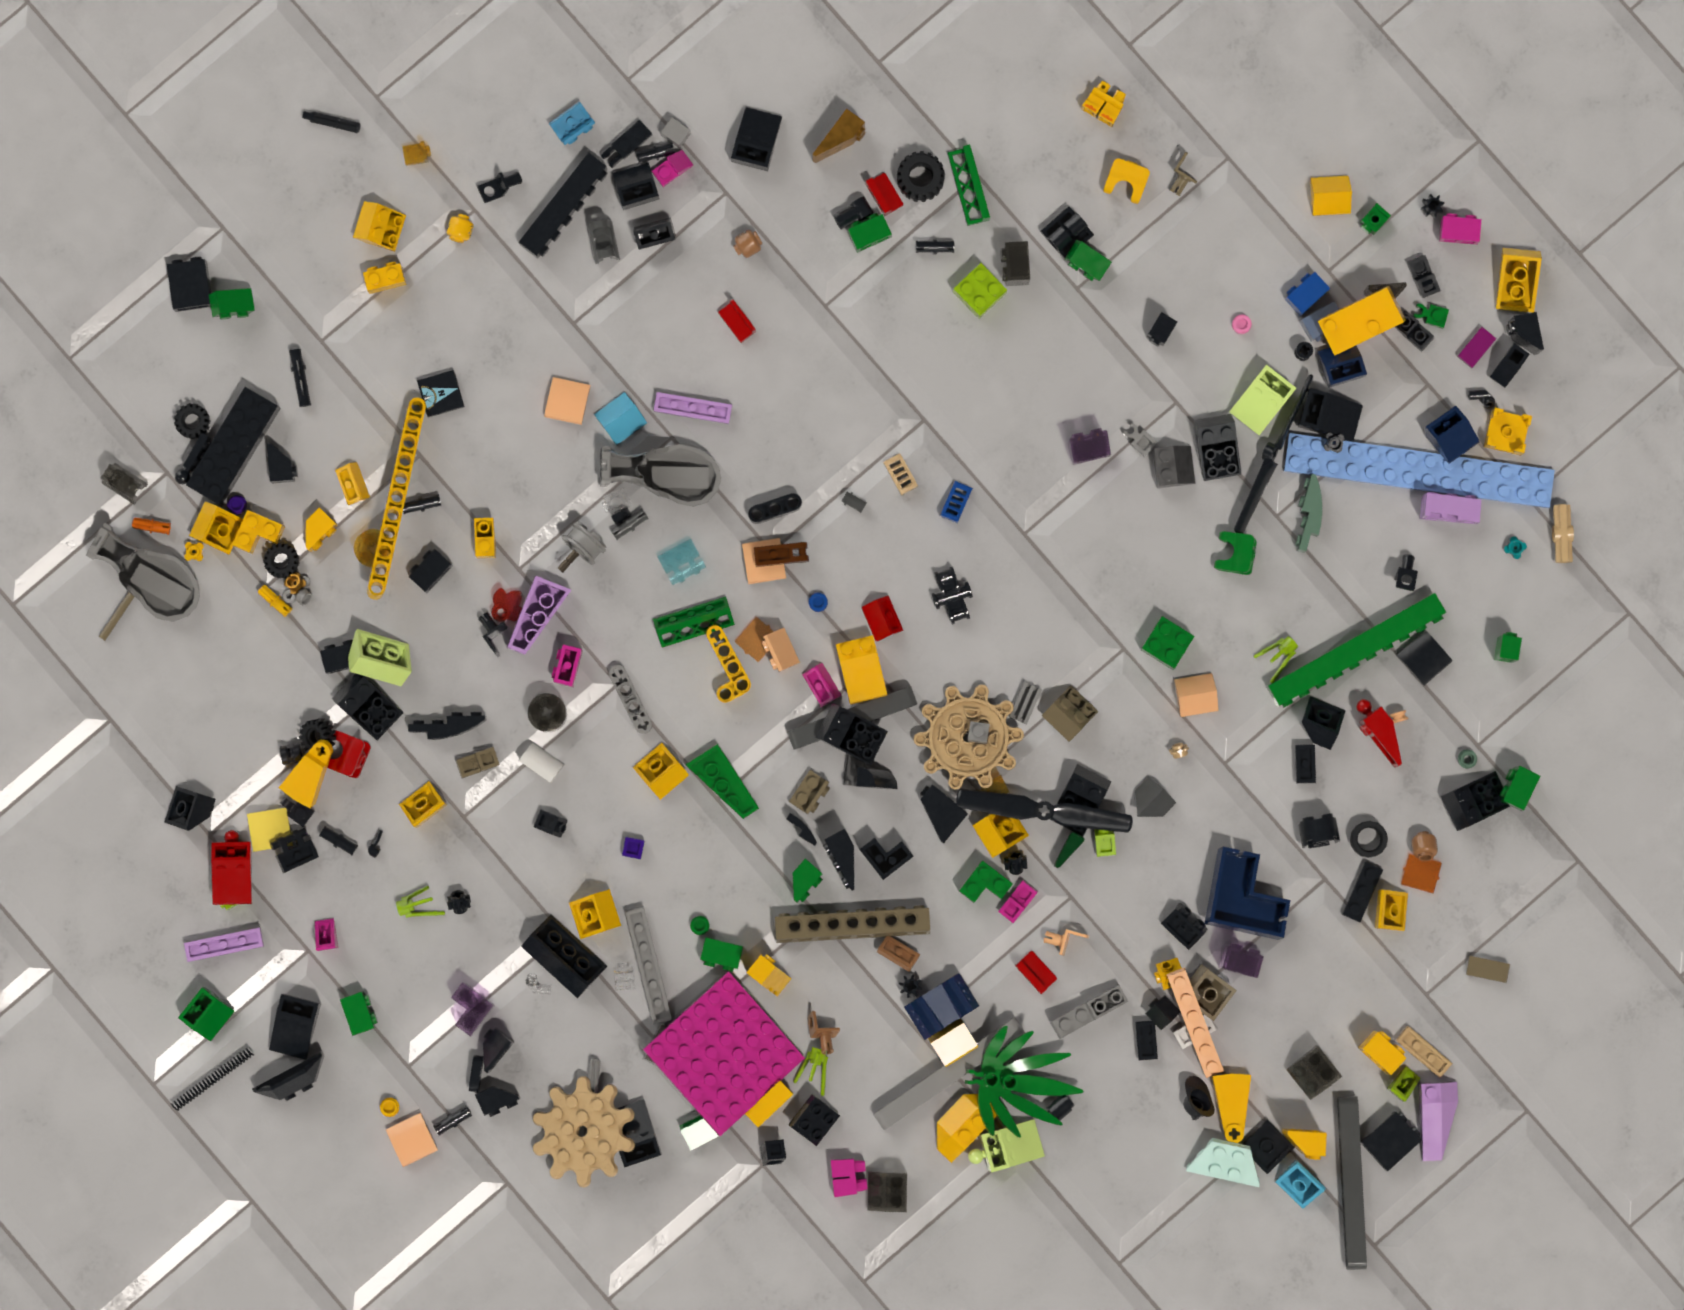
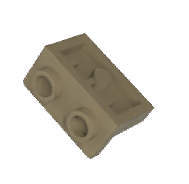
M810 770L789 802L806 814L814 813L819 806L818 799L820 796L825 797L830 789L828 787L829 782Z

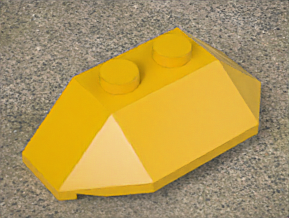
M963 1094L937 1121V1150L951 1163L985 1129L978 1108V1094ZM991 1105L992 1112H993V1117H994V1119H995V1117H996L997 1115H996V1113H995V1111L993 1110V1107H992V1105Z

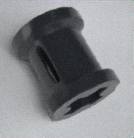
M1301 342L1295 349L1294 355L1300 361H1306L1313 354V347L1308 342ZM1302 347H1304V350H1308L1306 356L1299 352Z

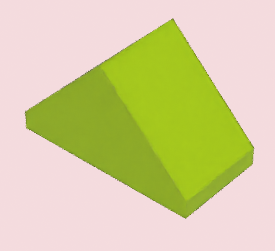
M1405 1066L1387 1089L1400 1101L1405 1102L1421 1078Z

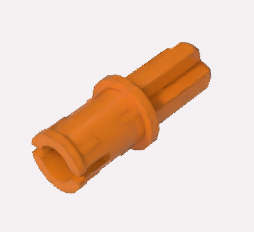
M135 517L132 521V528L150 531L151 534L152 532L169 535L171 523L154 521L153 518L148 520Z

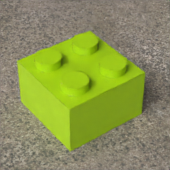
M980 263L953 288V293L980 319L1007 293V289Z

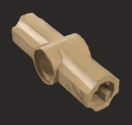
M1554 505L1552 540L1555 543V563H1572L1574 529L1573 525H1571L1570 505Z

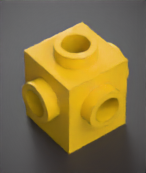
M1178 958L1156 964L1157 972L1154 973L1157 984L1161 983L1163 990L1171 988L1166 974L1182 969Z

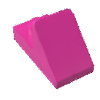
M680 150L668 156L665 162L652 170V173L661 186L665 187L694 165L685 152Z

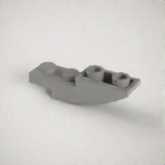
M1117 985L1050 1023L1058 1038L1061 1039L1122 1006L1128 1000L1120 985Z

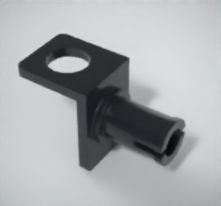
M500 172L494 180L478 185L477 189L483 202L488 203L504 197L510 187L522 183V177L519 172L504 177L502 172ZM492 187L495 193L489 197L484 193V189Z
M1405 554L1402 558V566L1398 568L1394 580L1396 581V588L1414 591L1418 573L1417 570H1413L1415 557Z
M487 612L483 614L487 622L482 616L478 619L487 630V633L482 637L495 655L499 657V653L490 641L506 630L508 626L504 622L496 625Z

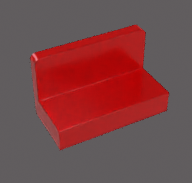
M886 173L874 179L871 177L865 181L866 187L884 217L903 206L901 198Z
M733 299L718 312L740 343L756 333L755 327Z
M889 595L862 606L863 613L876 642L903 631Z
M1030 951L1015 965L1040 994L1044 993L1057 980V977L1033 951Z

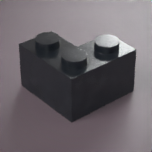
M875 838L859 849L882 880L914 857L902 841L887 853Z

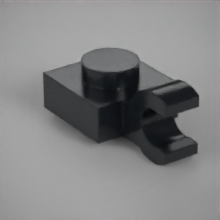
M286 797L280 802L281 805L291 811L288 817L302 827L306 825L315 812L299 802L295 805Z

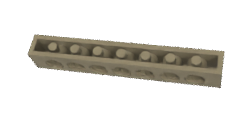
M924 905L914 906L913 909L899 906L894 907V910H886V908H875V911L857 909L856 912L838 910L836 913L829 914V911H819L814 915H810L809 912H800L797 916L782 913L779 914V917H775L776 943L930 934L929 908H925ZM893 917L897 922L891 926L886 923V919ZM906 917H914L916 919L915 923L907 924L905 922ZM868 919H875L877 924L873 927L868 926L866 923ZM849 920H856L858 925L851 928L847 923ZM830 921H837L839 926L831 929L828 923ZM817 922L820 926L816 930H811L809 924ZM792 923L800 925V929L797 931H792L789 927Z

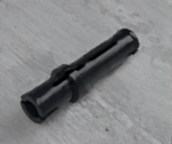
M301 349L290 350L291 372L294 373L299 407L311 406L305 375L306 365L303 364ZM296 361H298L299 371H300V375H301V376H299L298 367H297V362H296ZM300 380L302 381L304 396L302 394Z

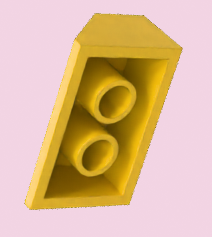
M1282 1129L1283 1135L1306 1158L1321 1160V1156H1326V1132L1320 1130Z

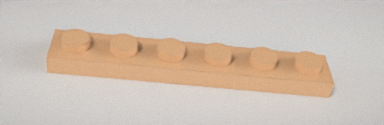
M1185 968L1166 974L1205 1077L1208 1078L1223 1072L1222 1064Z

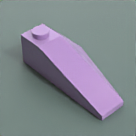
M1457 1082L1419 1083L1422 1161L1442 1160L1458 1104Z

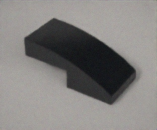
M1426 255L1407 262L1422 298L1440 292L1436 277L1431 271Z
M790 813L786 820L802 829L799 837L816 846L817 841L808 827Z

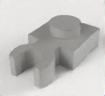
M1131 423L1130 427L1133 428L1134 432L1128 434L1124 431L1123 434L1126 438L1134 440L1130 445L1145 457L1158 442L1145 430L1139 433L1137 426Z

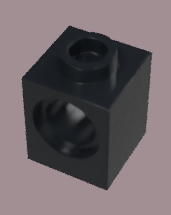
M784 1139L765 1141L760 1146L763 1166L782 1164L786 1159Z

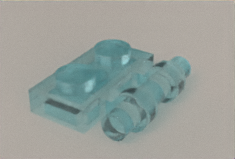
M691 539L657 556L666 574L674 571L675 576L669 578L672 585L678 582L682 583L687 577L693 574L697 575L700 573V570L706 568L703 561L695 563L694 559L700 555ZM689 563L691 567L680 572L679 567Z

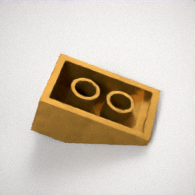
M846 108L814 151L813 162L817 163L853 145L856 140L860 141L866 133L865 121Z

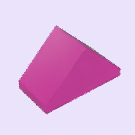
M334 918L315 921L316 951L339 948Z

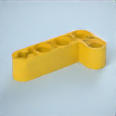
M711 625L706 630L707 639L730 680L717 688L716 695L721 702L727 703L747 693L751 688V683L722 628L718 625ZM711 630H719V639L722 640L724 638L725 641L714 646V643H717L714 637H710V634H712ZM723 645L729 647V653L726 656H721L718 652L719 648ZM732 662L738 664V670L735 673H730L727 669L728 665ZM741 679L747 681V687L743 690L737 688V682ZM724 688L730 690V696L726 699L720 697V691Z

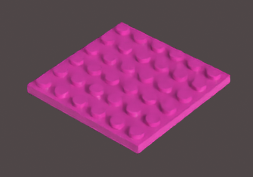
M730 972L723 975L642 1049L718 1136L725 1133L774 1085L805 1059Z

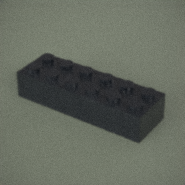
M244 387L186 486L222 507L281 408L249 388Z

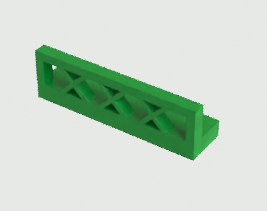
M965 145L962 149L948 152L967 226L989 221L990 214L971 145ZM964 154L965 162L962 167L954 163L953 156ZM962 171L970 176L967 185L959 181V175ZM967 189L975 194L972 203L964 199L963 195ZM972 207L980 212L981 218L970 221L968 213Z
M726 597L653 619L662 648L706 634L708 627H699L701 622L707 621L710 622L709 626L718 625L722 629L735 625ZM728 614L729 620L724 622L717 621L719 617ZM683 628H692L689 633L684 634L681 632ZM666 633L674 634L672 638L663 640L662 637Z

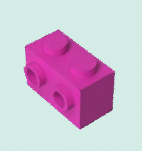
M1446 214V216L1441 218L1439 242L1477 245L1480 242L1482 219H1477V216L1465 215V218L1458 217L1457 214Z
M563 645L562 649H558L556 659L559 662L558 666L554 667L551 677L554 678V683L574 688L583 652L582 649Z

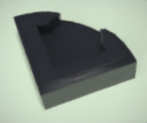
M626 508L612 515L611 518L615 524H618L626 517L631 516V512Z

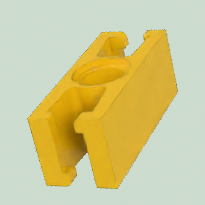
M779 1081L745 1114L759 1127L793 1093L782 1081Z

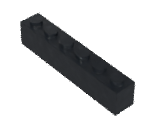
M588 152L520 239L519 245L537 259L540 256L543 257L548 252V245L551 241L555 242L561 235L559 231L562 227H567L573 219L571 217L575 211L579 212L583 207V200L594 193L596 190L594 186L597 182H602L608 174L606 172L608 170L607 166Z

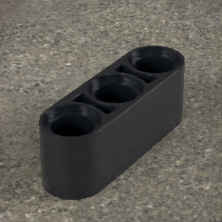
M791 493L754 505L749 509L748 516L752 523L761 524L797 512L802 506V500L798 494ZM796 498L799 501L798 506L790 507L788 505L789 499ZM773 504H778L781 507L780 511L776 514L770 511V506ZM755 510L762 512V517L758 520L753 519L751 516Z

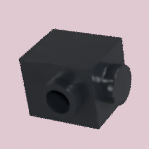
M1164 995L1159 1000L1156 997L1148 1005L1150 1009L1145 1014L1162 1030L1180 1013V1010Z

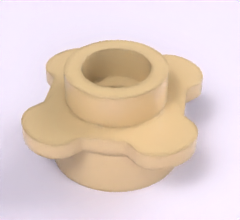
M1177 743L1169 749V752L1173 755V758L1177 759L1188 755L1187 750L1189 747H1187V744Z

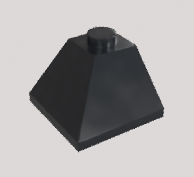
M1309 697L1302 724L1314 744L1329 750L1332 749L1339 735L1345 710L1314 697Z
M176 786L164 823L190 831L210 817L216 799Z
M490 1028L483 1037L486 1039L483 1042L484 1071L486 1073L492 1071L514 1043L498 1028L494 1030Z

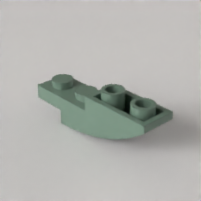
M1311 474L1310 478L1306 477L1303 487L1306 489L1305 496L1300 497L1298 507H1301L1300 512L1307 514V517L1303 516L1300 526L1303 528L1302 535L1298 534L1295 543L1298 546L1297 551L1303 553L1307 551L1310 536L1317 537L1319 535L1322 522V495L1315 474Z

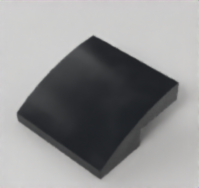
M1426 630L1397 654L1401 662L1423 686L1453 661Z

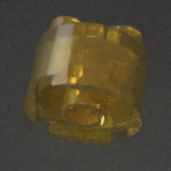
M378 529L366 530L356 538L354 543L356 558L361 564L370 569L372 568L375 552L373 554L370 547L377 546L380 532ZM383 532L386 538H390L386 533ZM385 549L379 551L382 556L386 557L389 555V552Z

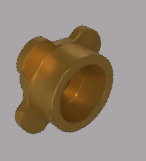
M295 572L287 577L284 585L290 589L291 594L295 595L299 589L306 586V581L301 579L298 572Z

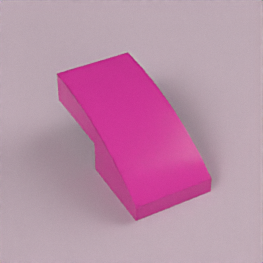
M1022 880L998 912L1014 923L1038 891L1025 880Z

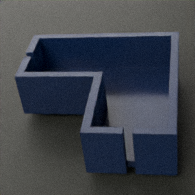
M1223 846L1217 851L1204 924L1280 940L1284 938L1287 921L1282 920L1279 922V919L1288 917L1291 900L1254 892L1260 854L1247 851L1240 852L1238 849Z

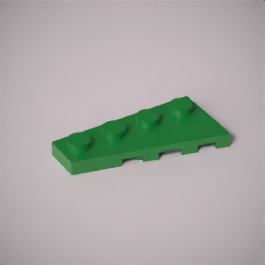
M718 744L686 764L695 775L742 819L759 809Z

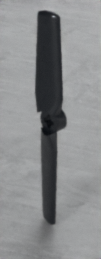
M1312 374L1307 377L1275 444L1268 442L1263 450L1262 459L1264 461L1234 527L1236 533H1244L1278 465L1273 461L1277 456L1278 450L1283 448L1287 433L1313 380Z
M960 789L956 797V804L959 808L1019 820L1038 817L1040 820L1051 819L1063 826L1128 833L1133 824V818L1128 814L1072 803L1052 805L1048 801L1036 802L1024 795ZM1043 805H1046L1047 809L1050 810L1045 816H1042V813L1039 811V808H1043Z

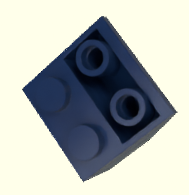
M1357 346L1335 356L1331 348L1317 351L1328 388L1354 381L1367 375L1362 355Z
M1454 406L1425 427L1426 438L1449 464L1480 443L1469 420L1457 406Z

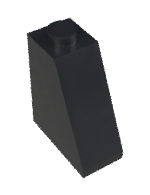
M932 784L931 787L926 786L920 793L923 796L920 801L940 842L944 844L968 813L962 808L957 807L954 801Z

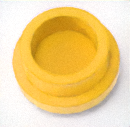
M386 1098L380 1104V1111L386 1117H393L399 1111V1103L394 1098Z

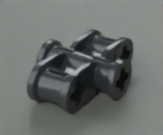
M949 567V570L940 573L934 572L941 591L937 594L931 593L936 609L938 610L941 606L946 605L952 625L956 621L965 618L967 620L970 619L964 602V598H973L968 581L964 585L959 586L953 567Z

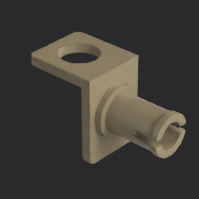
M1187 152L1184 153L1174 169L1179 176L1170 191L1174 193L1179 186L1175 193L1180 196L1188 182L1197 183L1196 180L1178 170L1188 155Z

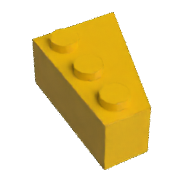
M761 954L746 973L767 990L778 996L792 978L774 965L776 961L768 954L765 956Z

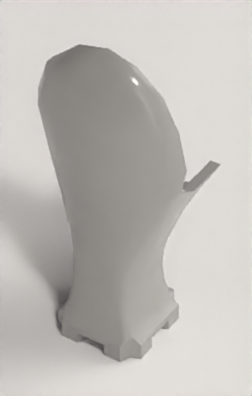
M677 444L663 448H653L650 451L632 455L617 453L607 446H602L600 449V487H607L610 483L628 482L642 486L659 497L692 507L709 502L719 489L721 482L719 466L710 455L698 448Z
M106 523L103 524L88 549L86 556L92 560L99 559L109 563L117 571L119 580L126 590L137 598L143 607L155 618L174 622L189 616L197 607L200 598L199 584L190 569L177 557L137 548L122 541L115 535L113 527Z

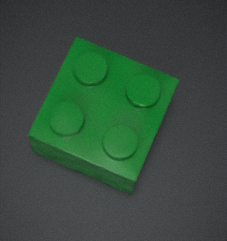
M1162 616L1142 646L1141 651L1174 670L1195 636Z

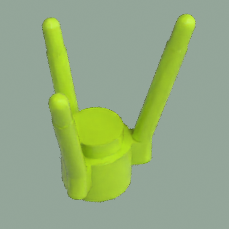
M1289 636L1285 639L1281 638L1276 643L1253 656L1257 658L1279 646V652L1270 660L1271 663L1282 654L1284 656L1288 655L1270 680V683H1274L1291 657L1296 654L1295 650L1298 648V645Z
M429 886L419 889L408 896L401 897L400 901H396L399 915H405L406 918L412 916L445 915V912H412L415 911L414 906L433 900L432 897L415 902L411 899L428 890Z
M812 1047L811 1052L808 1051L793 1082L797 1083L809 1060L813 1064L809 1076V1081L811 1082L817 1065L821 1066L822 1063L821 1096H824L828 1057H826V1054L821 1053V1049Z

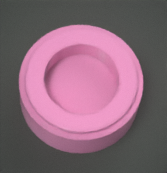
M1238 315L1232 322V328L1237 334L1247 333L1252 325L1250 318L1246 315Z

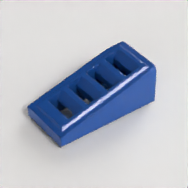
M955 481L940 516L958 524L973 488ZM956 488L966 491V495L956 492ZM953 495L963 498V502L952 498ZM950 501L960 505V509L949 505ZM947 508L958 512L957 516L947 512Z

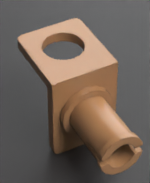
M812 1011L808 1016L810 1038H819L821 1053L825 1055V1051H827V1054H831L834 1052L831 1038L837 1036L840 1028H818L816 1012Z

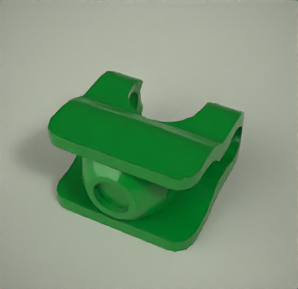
M1219 532V540L1232 544L1234 553L1230 559L1216 560L1214 568L1224 572L1250 575L1255 560L1256 539L1250 534Z

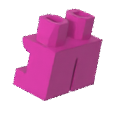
M854 1158L831 1160L832 1178H837L833 1179L834 1197L854 1195L857 1192L868 1189L867 1179L856 1180L855 1172L866 1171L865 1161L854 1160Z

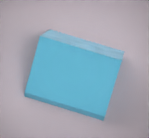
M625 392L594 414L616 445L647 424V421Z
M1296 1160L1275 1181L1302 1209L1326 1190Z

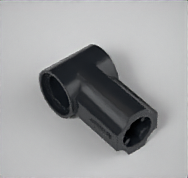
M865 196L853 201L847 208L834 214L833 217L840 230L858 220L866 219L874 214Z

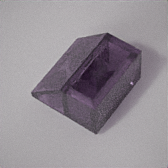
M1102 428L1091 430L1087 435H1083V432L1073 434L1067 443L1073 465L1110 457L1111 455L1107 430L1102 431Z

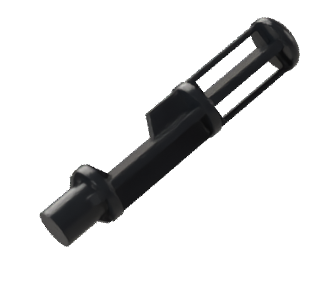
M304 111L302 115L303 119L310 120L311 123L354 133H359L361 129L359 122L314 111L311 113Z

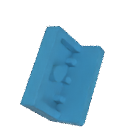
M578 102L551 121L549 125L564 145L567 143L569 145L578 139L577 136L581 133L589 132L593 128L592 125L595 124V121L590 117L581 102Z

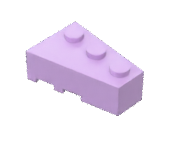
M1427 492L1421 498L1420 519L1468 524L1480 523L1481 499H1477V496L1465 495V497H1458L1457 494L1447 493L1442 495L1437 492Z

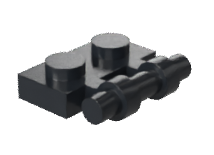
M305 828L291 831V834L285 837L280 836L276 838V841L270 843L272 850L280 848L282 852L275 857L283 873L319 857L312 840L304 842L302 837L308 835ZM295 841L297 846L288 849L287 844Z

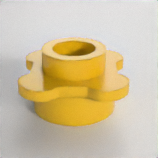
M187 542L185 544L186 554L184 558L187 561L191 559L201 561L203 559L202 549L204 545L202 543L192 544Z

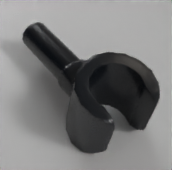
M378 830L375 840L368 848V853L374 858L381 851L377 847L383 833L381 830Z

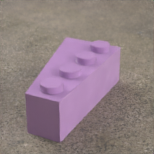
M535 576L506 648L525 655L571 592V589Z

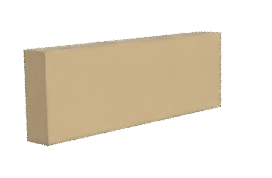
M1409 1026L1395 1040L1439 1078L1453 1064Z

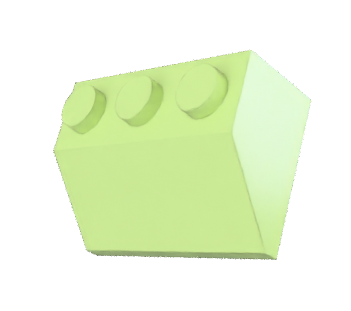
M360 629L355 631L348 656L349 672L402 686L412 672L409 644Z

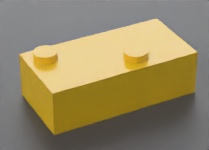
M1387 286L1319 319L1318 323L1335 356L1405 322L1406 319L1390 286Z

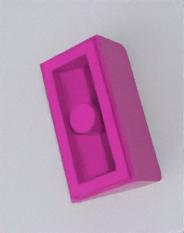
M823 663L802 674L821 707L841 696Z

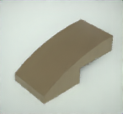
M494 747L455 761L461 779L500 765Z
M1470 956L1466 975L1507 983L1510 964Z

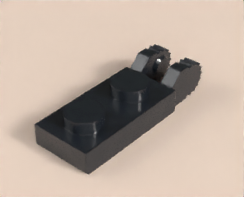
M639 120L612 143L611 147L603 152L601 157L603 159L608 158L616 150L619 155L609 163V166L613 168L648 140L652 133Z

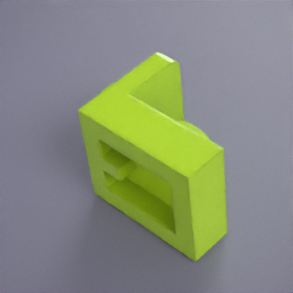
M1094 829L1097 857L1116 855L1114 831Z

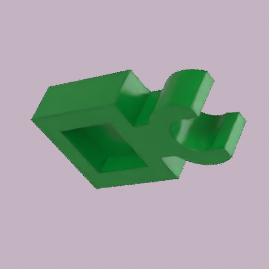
M1423 304L1416 305V308L1422 310V314L1414 313V318L1421 319L1424 317L1426 318L1425 324L1444 328L1449 309L1432 304L1429 309H1426Z

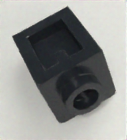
M540 809L534 828L561 838L566 830L568 820Z

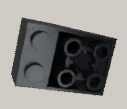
M745 107L732 151L731 162L768 172L782 116Z
M1309 388L1298 427L1324 435L1328 433L1333 435L1342 434L1344 440L1353 442L1363 405L1328 392Z
M1227 414L1193 420L1204 481L1242 475L1236 427L1232 415Z
M356 673L332 698L343 711L377 741L403 714L366 677Z
M832 703L815 738L871 765L888 731Z
M1077 764L1057 804L1072 803L1098 809L1109 789L1111 781ZM1063 826L1081 836H1084L1088 829Z
M1496 771L1441 796L1457 831L1510 807L1501 802L1502 796H1500L1503 785Z
M843 829L824 839L825 844L823 847L828 855L832 854L835 861L832 864L837 873L839 871L842 872L844 878L841 880L845 888H850L853 891L854 845L846 830Z
M281 994L269 1050L307 1060L321 1003Z
M644 1099L617 1108L624 1109L628 1107L635 1114L634 1119L626 1123L622 1129L624 1136L633 1139L635 1143L632 1151H619L624 1168L662 1155Z

